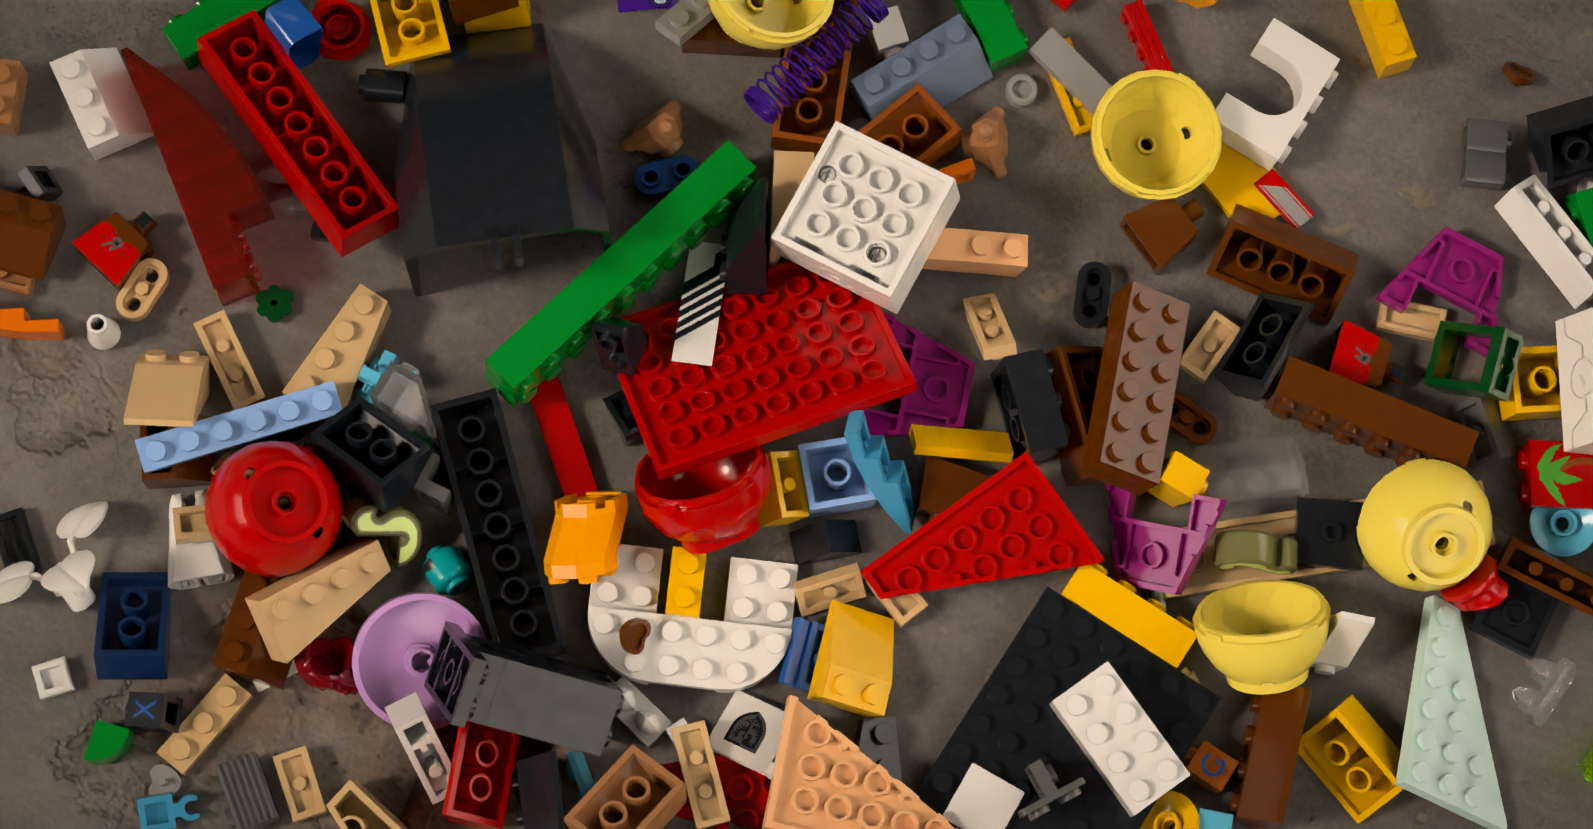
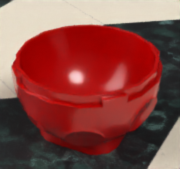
M760 445L659 480L649 454H646L638 463L635 472L636 496L643 515L664 535L679 540L684 550L691 554H705L745 540L759 529L760 521L758 515L766 499L769 497L771 463L765 448Z

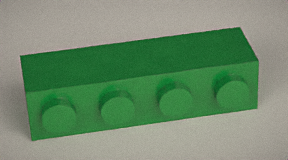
M199 0L194 5V8L186 14L172 17L166 23V26L162 28V31L170 46L189 71L200 63L198 60L197 38L254 9L263 22H265L266 9L281 0Z
M952 0L956 9L978 39L992 73L1025 59L1029 40L1024 29H1018L1013 19L1015 18L1013 7L1008 0Z

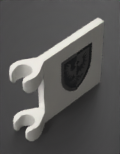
M740 690L736 691L709 736L712 750L771 780L784 711Z

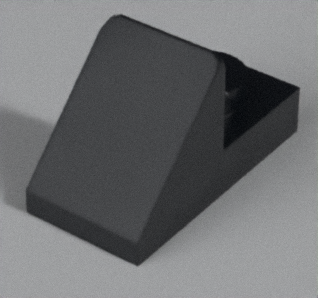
M623 389L603 398L605 407L616 424L624 445L628 446L642 439Z

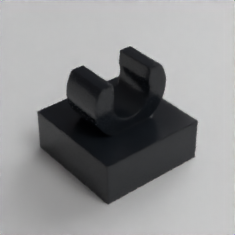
M26 166L18 173L22 182L18 184L17 191H29L31 198L42 201L56 200L63 193V190L47 166Z

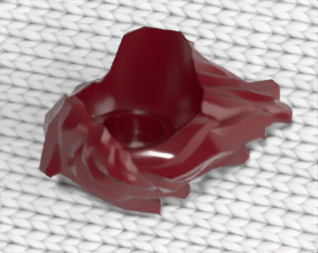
M346 636L336 640L322 637L315 638L293 658L299 675L312 688L316 687L321 691L329 689L344 695L351 694L350 692L354 694L359 692L353 677L352 652L354 644L350 638Z

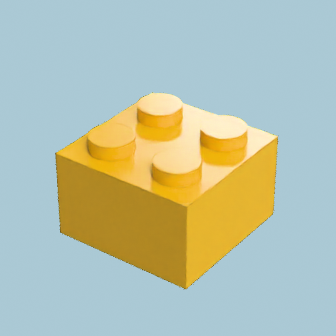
M1557 345L1522 347L1508 402L1499 401L1502 421L1562 418Z

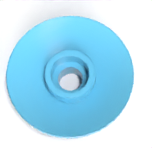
M1543 507L1532 509L1529 519L1530 532L1534 541L1544 551L1559 557H1569L1583 552L1593 542V510ZM1558 518L1567 520L1568 527L1566 530L1557 528L1556 521Z

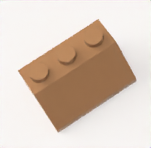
M632 744L564 817V822L570 829H663L687 803L686 784Z

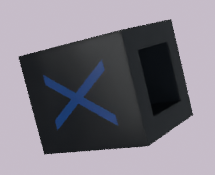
M130 691L128 703L125 707L126 718L124 726L144 732L179 733L183 699L166 693Z

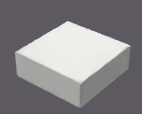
M65 656L31 666L42 701L76 690L69 663Z

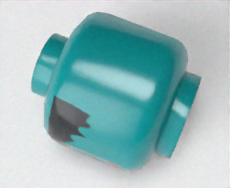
M438 545L427 553V559L422 568L423 574L438 594L456 596L470 586L473 567L461 549L457 546L444 547L443 545Z

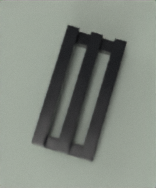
M20 507L0 514V523L6 522L18 562L26 561L13 521L15 517H18L31 561L35 566L33 572L43 573L44 570L25 510ZM0 526V554L6 568L12 565V561Z

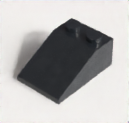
M760 177L729 220L728 235H722L721 253L722 255H727V259L720 260V280H726L727 294H767L769 219L766 177Z

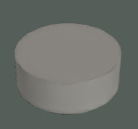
M1017 74L1009 79L1005 88V97L1010 105L1023 109L1035 102L1038 95V85L1031 76Z

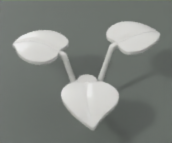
M106 500L79 506L61 519L56 533L59 538H68L67 544L70 555L46 571L43 576L38 572H33L35 566L30 561L14 563L0 571V604L20 597L27 591L32 581L37 580L41 582L44 589L53 591L56 597L62 596L72 611L79 612L88 608L96 599V595L90 588V576L95 565V556L89 550L76 551L75 541L77 538L89 536L99 527L107 513L108 502Z

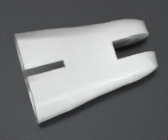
M206 489L195 490V505H204L206 503ZM182 493L173 494L169 503L168 588L176 590L197 588L202 586L201 578L206 585L229 582L235 576L231 561L220 551L214 541L176 545L172 508L185 507L186 505Z

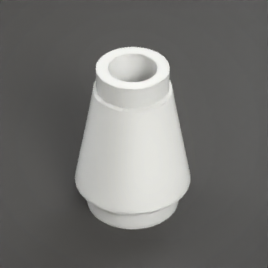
M101 314L90 316L87 321V338L89 343L94 348L100 350L114 347L121 336V330L117 322Z

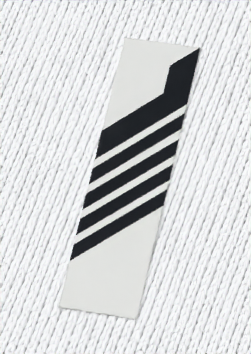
M702 242L696 249H689L671 361L712 366L725 280H720V260L727 259V255H722L721 244Z

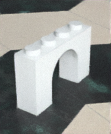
M1273 18L1250 56L1278 72L1286 79L1293 92V108L1280 115H1267L1256 111L1227 92L1216 108L1220 118L1222 142L1268 171L1272 169L1276 162L1283 164L1292 150V147L1288 145L1292 136L1298 139L1306 128L1308 122L1303 120L1307 112L1314 114L1323 100L1319 93L1323 87L1329 90L1339 73L1334 69L1340 61V58Z

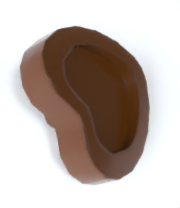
M1512 61L1505 62L1502 68V72L1512 81L1511 84L1513 86H1530L1537 77L1533 70Z
M633 618L621 626L619 631L620 643L627 653L637 655L643 651L645 640L651 633L650 623L641 618Z

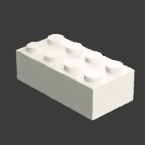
M1108 661L1049 704L1130 817L1135 816L1191 775Z

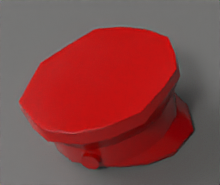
M347 0L317 1L312 10V16L323 28L320 54L323 58L351 61L369 47L371 19L360 6H356Z
M1486 554L1481 564L1467 578L1454 586L1439 590V592L1446 601L1452 602L1459 610L1464 612L1478 611L1495 607L1508 597V584L1497 573V560Z

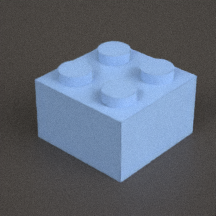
M845 437L798 445L797 450L809 510L808 518L875 507L877 499L866 485L858 470Z

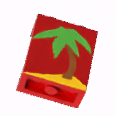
M1529 440L1521 447L1517 454V468L1522 470V482L1518 485L1517 498L1518 502H1522V512L1529 513L1536 507L1593 510V455L1564 452L1563 441Z

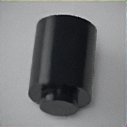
M367 68L365 75H359L358 93L364 94L365 101L404 104L408 81L407 71Z

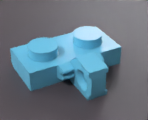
M384 350L380 358L377 356L374 358L370 367L365 364L363 365L357 379L363 382L364 385L359 387L353 400L362 396L377 407L399 365L396 354Z

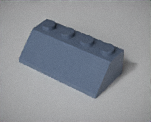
M959 13L850 81L849 95L864 117L870 122L917 83L945 109L993 79V75L978 39Z

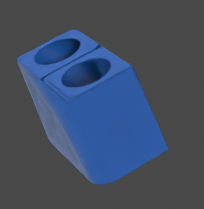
M281 0L266 9V26L296 67L300 70L314 62L320 55L323 28L301 1Z

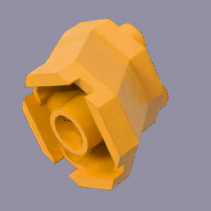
M619 490L586 492V496L577 498V494H572L554 500L556 514L543 561L545 575L548 576L549 584H563L569 582V579H578L579 584H592L599 582V577L616 574L615 570L618 569L617 552L628 511L627 494H622Z

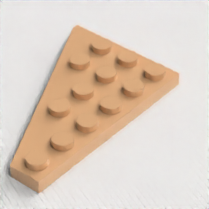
M792 695L787 697L762 829H959L954 828L949 824L948 819L940 813L937 814L919 799L920 797L899 779H894L890 776L883 766L876 764L859 750L860 748L840 731L830 727L824 718L814 714L798 701V697Z

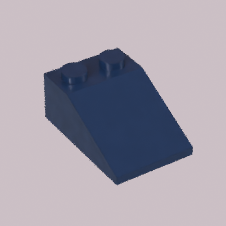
M102 572L94 646L97 680H154L168 678L172 589L168 588V572Z

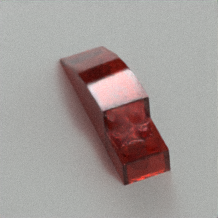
M128 47L122 49L127 67L218 298L222 305L226 306L257 294L260 291L257 282L263 280L252 252L245 253L250 251L251 247L244 230L273 220L275 217L256 177L233 141L188 91Z

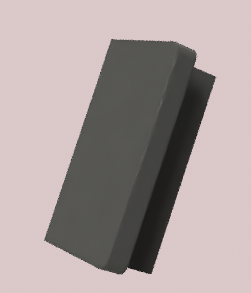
M1472 397L1451 406L1458 424L1479 432L1469 458L1473 469L1482 468L1501 459L1517 457L1519 450L1508 421L1501 420L1499 400Z
M432 453L414 486V490L419 502L450 516L456 504L451 490L436 484L444 468L440 456Z

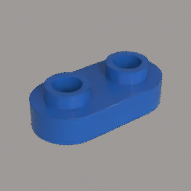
M686 155L644 164L635 173L636 190L646 198L668 195L699 166L692 157ZM686 167L689 172L686 175H680L677 169ZM652 174L657 177V180L654 183H648L645 177Z

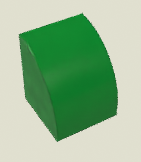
M96 720L83 760L92 765L113 763L127 753L136 734L130 729Z

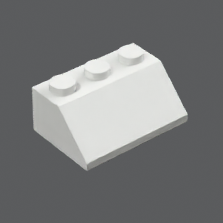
M117 48L80 49L50 62L86 146L95 161L156 135Z

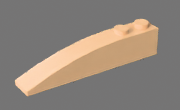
M944 228L922 269L1017 277L1028 267V235Z

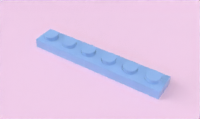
M333 380L196 421L193 427H176L134 441L145 474L330 419L342 410V406Z

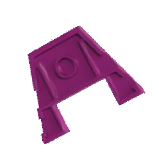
M1445 227L1377 295L1375 300L1399 313H1403L1406 311L1418 285L1475 315L1472 324L1497 327L1498 317L1496 312L1498 298H1500L1504 256ZM1466 336L1462 346L1486 358L1491 339Z
M884 313L900 349L911 352L909 367L917 382L918 391L902 396L898 415L868 408L864 409L870 436L884 435V438L909 436L911 424L963 429L976 363L947 346L925 337L917 329L897 321L894 316Z
M1105 483L1106 491L1110 492L1111 507H1108L1109 520H1113L1115 539L1111 541L1116 582L1118 583L1121 579L1135 587L1181 595L1226 506L1227 500L1193 494L1188 528L1186 529L1134 519L1133 513L1137 495Z

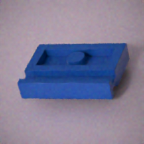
M802 617L794 618L791 640L785 653L778 680L779 684H785L809 693L825 628L824 624L805 620Z

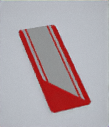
M1274 169L1268 171L1254 183V186L1292 227L1298 229L1314 216L1313 211Z

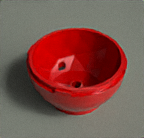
M264 441L250 444L236 451L220 465L211 480L206 494L205 518L215 544L229 561L243 570L259 576L283 577L297 574L313 566L326 555L337 538L343 521V499L340 485L334 473L320 456L306 447L292 442ZM248 469L255 470L249 479L244 477V473ZM280 497H286L289 500L288 509H281L278 506V499ZM321 528L319 537L314 538L313 534Z

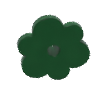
M277 285L269 286L268 291H259L256 294V302L259 305L257 308L258 314L266 316L272 323L280 322L283 315H289L292 312L290 303L293 300V295L288 289L280 290Z

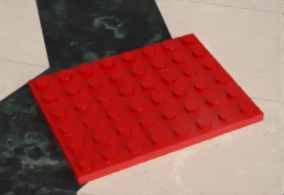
M792 261L768 268L767 294H727L726 282L724 283L712 366L671 361L681 298L619 318L643 324L648 346L634 375L616 374L659 480L849 415V412L864 410L918 391L917 382L881 307Z

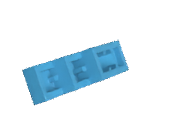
M863 410L849 412L844 436L858 470L866 485L887 514L905 533H911L917 507L904 460H890L884 435L870 436Z

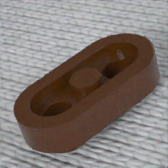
M1175 391L1173 407L1176 408L1177 414L1171 415L1169 429L1193 445L1203 446L1208 444L1217 432L1215 418L1189 398ZM1201 425L1204 428V434H1196L1193 426Z

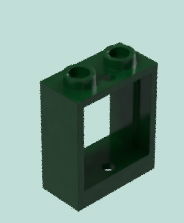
M1440 321L1434 339L1430 362L1426 369L1424 385L1445 394L1508 402L1524 337L1504 327ZM1462 336L1491 339L1480 383L1451 380Z

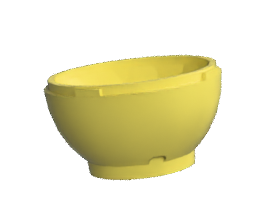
M707 0L714 17L731 38L749 46L771 50L790 47L810 38L827 21L832 13L834 0H799V4L795 5L793 0ZM751 1L755 2L759 8L753 6Z
M1153 69L1130 74L1120 79L1106 91L1094 113L1091 122L1090 139L1093 156L1100 170L1111 184L1124 193L1138 199L1160 201L1184 195L1194 190L1207 179L1220 157L1222 131L1220 118L1212 101L1195 81L1181 73L1177 74L1172 71ZM1186 128L1189 130V139L1184 138L1182 129ZM1148 140L1151 143V150H1144L1141 147V141Z
M1421 458L1407 461L1404 465L1385 475L1371 489L1363 503L1358 526H1356L1358 544L1369 565L1388 582L1401 588L1421 592L1442 590L1454 586L1467 578L1481 564L1492 539V513L1489 501L1478 482L1461 467L1450 462L1435 459L1426 460ZM1464 501L1469 502V510L1463 507ZM1445 537L1442 545H1435L1440 538ZM1413 573L1416 577H1410L1408 574Z
M1258 580L1228 586L1207 595L1198 605L1192 621L1203 653L1226 676L1227 682L1232 688L1248 694H1275L1296 688L1308 678L1310 666L1318 658L1326 643L1331 623V608L1324 596L1315 587L1283 580Z

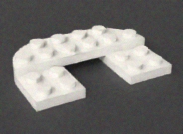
M619 544L616 574L599 577V582L591 584L587 616L588 630L593 646L615 673L639 684L648 685V683L713 690L716 693H732L753 687L766 678L779 665L786 653L792 635L795 601L792 583L797 581L798 564L731 557L724 621L656 614L664 549ZM633 618L647 620L651 625V633L645 640L644 649L637 655L627 653L622 648L619 638L621 626Z

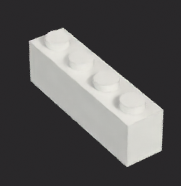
M1534 174L1514 186L1494 207L1573 308L1577 309L1593 299V247Z

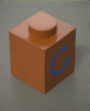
M1205 740L1197 747L1192 744L1182 760L1186 764L1185 768L1191 774L1188 777L1215 795L1222 791L1239 764L1238 761Z

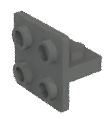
M1039 759L1028 765L1024 770L1040 800L1023 808L1017 814L1020 819L1028 816L1029 820L1032 821L1049 812L1051 809L1048 804L1058 799L1062 805L1081 794L1079 787L1085 784L1083 777L1058 790L1055 784L1059 782V779L1050 763L1044 765L1042 760Z

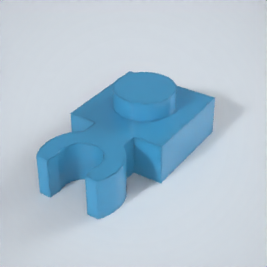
M171 791L136 797L140 829L177 828L175 820L177 817H182L188 821L197 820L200 818L199 811L187 812L185 810L187 802L198 800L197 794L192 792L185 793L177 801L172 800Z

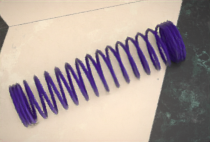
M850 0L840 2L839 8H834L832 16L830 15L829 18L834 20L841 33L829 25L827 21L823 24L837 44L825 33L821 32L820 29L816 33L819 34L823 43L835 56L843 58V52L839 46L846 51H851V46L845 37L853 44H858V38L855 33L861 37H866V32L861 24L868 30H873V24L870 19L876 23H881L889 15V10L883 0H871L877 9L868 0H857L865 14L858 7L850 3ZM842 4L849 6L855 18L842 9ZM854 9L866 19L870 27L860 19ZM835 11L841 12L851 29L843 21L835 17ZM846 16H848V17L860 28V30L862 31V33H860V32L850 23V21L848 20V18H847ZM839 23L850 32L855 41L846 34ZM832 31H834L844 41L847 47H845L836 38ZM812 36L808 38L824 60L831 65H836L833 55L820 42L813 39ZM825 38L838 50L840 55L832 49ZM802 41V44H796L794 51H787V58H780L779 65H772V72H765L764 79H757V87L750 86L744 92V99L748 106L759 118L768 124H773L778 119V114L783 115V110L768 93L760 88L759 82L766 83L771 93L782 105L788 108L791 107L786 96L776 86L768 82V74L775 78L780 88L791 99L798 101V95L793 88L775 74V67L782 70L784 76L797 91L806 93V89L799 79L783 67V60L789 62L793 71L806 85L813 86L810 76L798 64L790 60V53L797 56L802 66L810 75L816 79H821V75L816 67L807 58L798 53V46L804 48L808 57L820 70L828 72L826 63L816 52L807 47L804 41ZM818 46L821 47V48L828 54V56L831 58L832 61H830V60L821 52V50L818 48ZM810 53H812L822 63L824 68L817 63V61L812 57ZM803 60L816 72L817 75H815V74L806 66V64L803 62ZM797 69H799L805 75L809 82L801 76ZM788 75H790L799 84L802 90L790 79ZM781 82L792 92V94H793L794 96H792V95L785 89V87L781 84ZM775 91L786 101V103L775 93ZM769 99L774 103L778 110L773 106Z

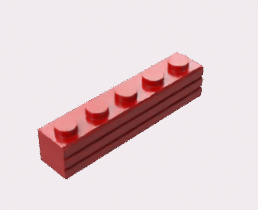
M1137 0L1136 2L1124 5L1119 15L1120 20L1129 31L1127 32L1128 38L1137 49L1135 50L1136 56L1139 61L1143 62L1145 67L1143 70L1155 69L1174 72L1143 1Z

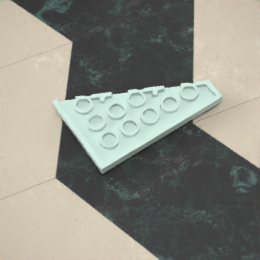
M1433 595L1424 600L1395 785L1487 829H1507L1506 816L1461 613L1456 606Z

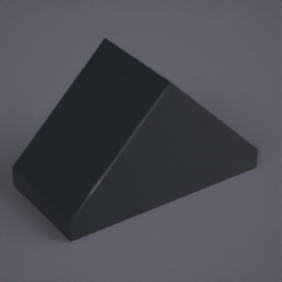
M823 519L789 533L795 564H798V566L862 553L855 520Z

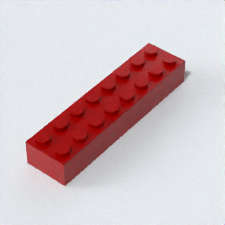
M255 9L197 38L198 60L341 258L398 227L399 213L397 203Z

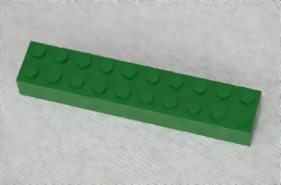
M729 140L725 142L485 360L486 381L493 388H496V391L513 408L520 402L525 404L530 401L538 392L536 387L545 379L548 382L554 379L562 370V363L569 357L575 359L584 351L587 346L585 342L593 336L591 328L593 321L614 317L617 313L620 315L625 314L635 302L633 299L641 291L643 293L649 292L659 280L657 277L665 269L668 272L672 271L681 262V255L688 248L691 250L696 249L706 238L704 234L712 226L717 229L728 219V212L735 205L739 207L755 184L754 177L757 167Z

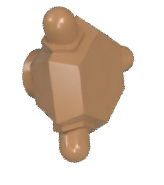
M670 101L666 106L652 112L635 127L632 136L622 140V150L625 152L644 151L652 155L659 152L663 158H667L676 152L684 144L680 138L683 130L680 104L677 101Z
M999 106L993 107L976 119L970 128L962 130V146L966 155L973 154L975 160L991 169L995 178L1002 179L1007 174L1004 161L1009 150L1008 131L1003 119L1005 113L1003 108Z

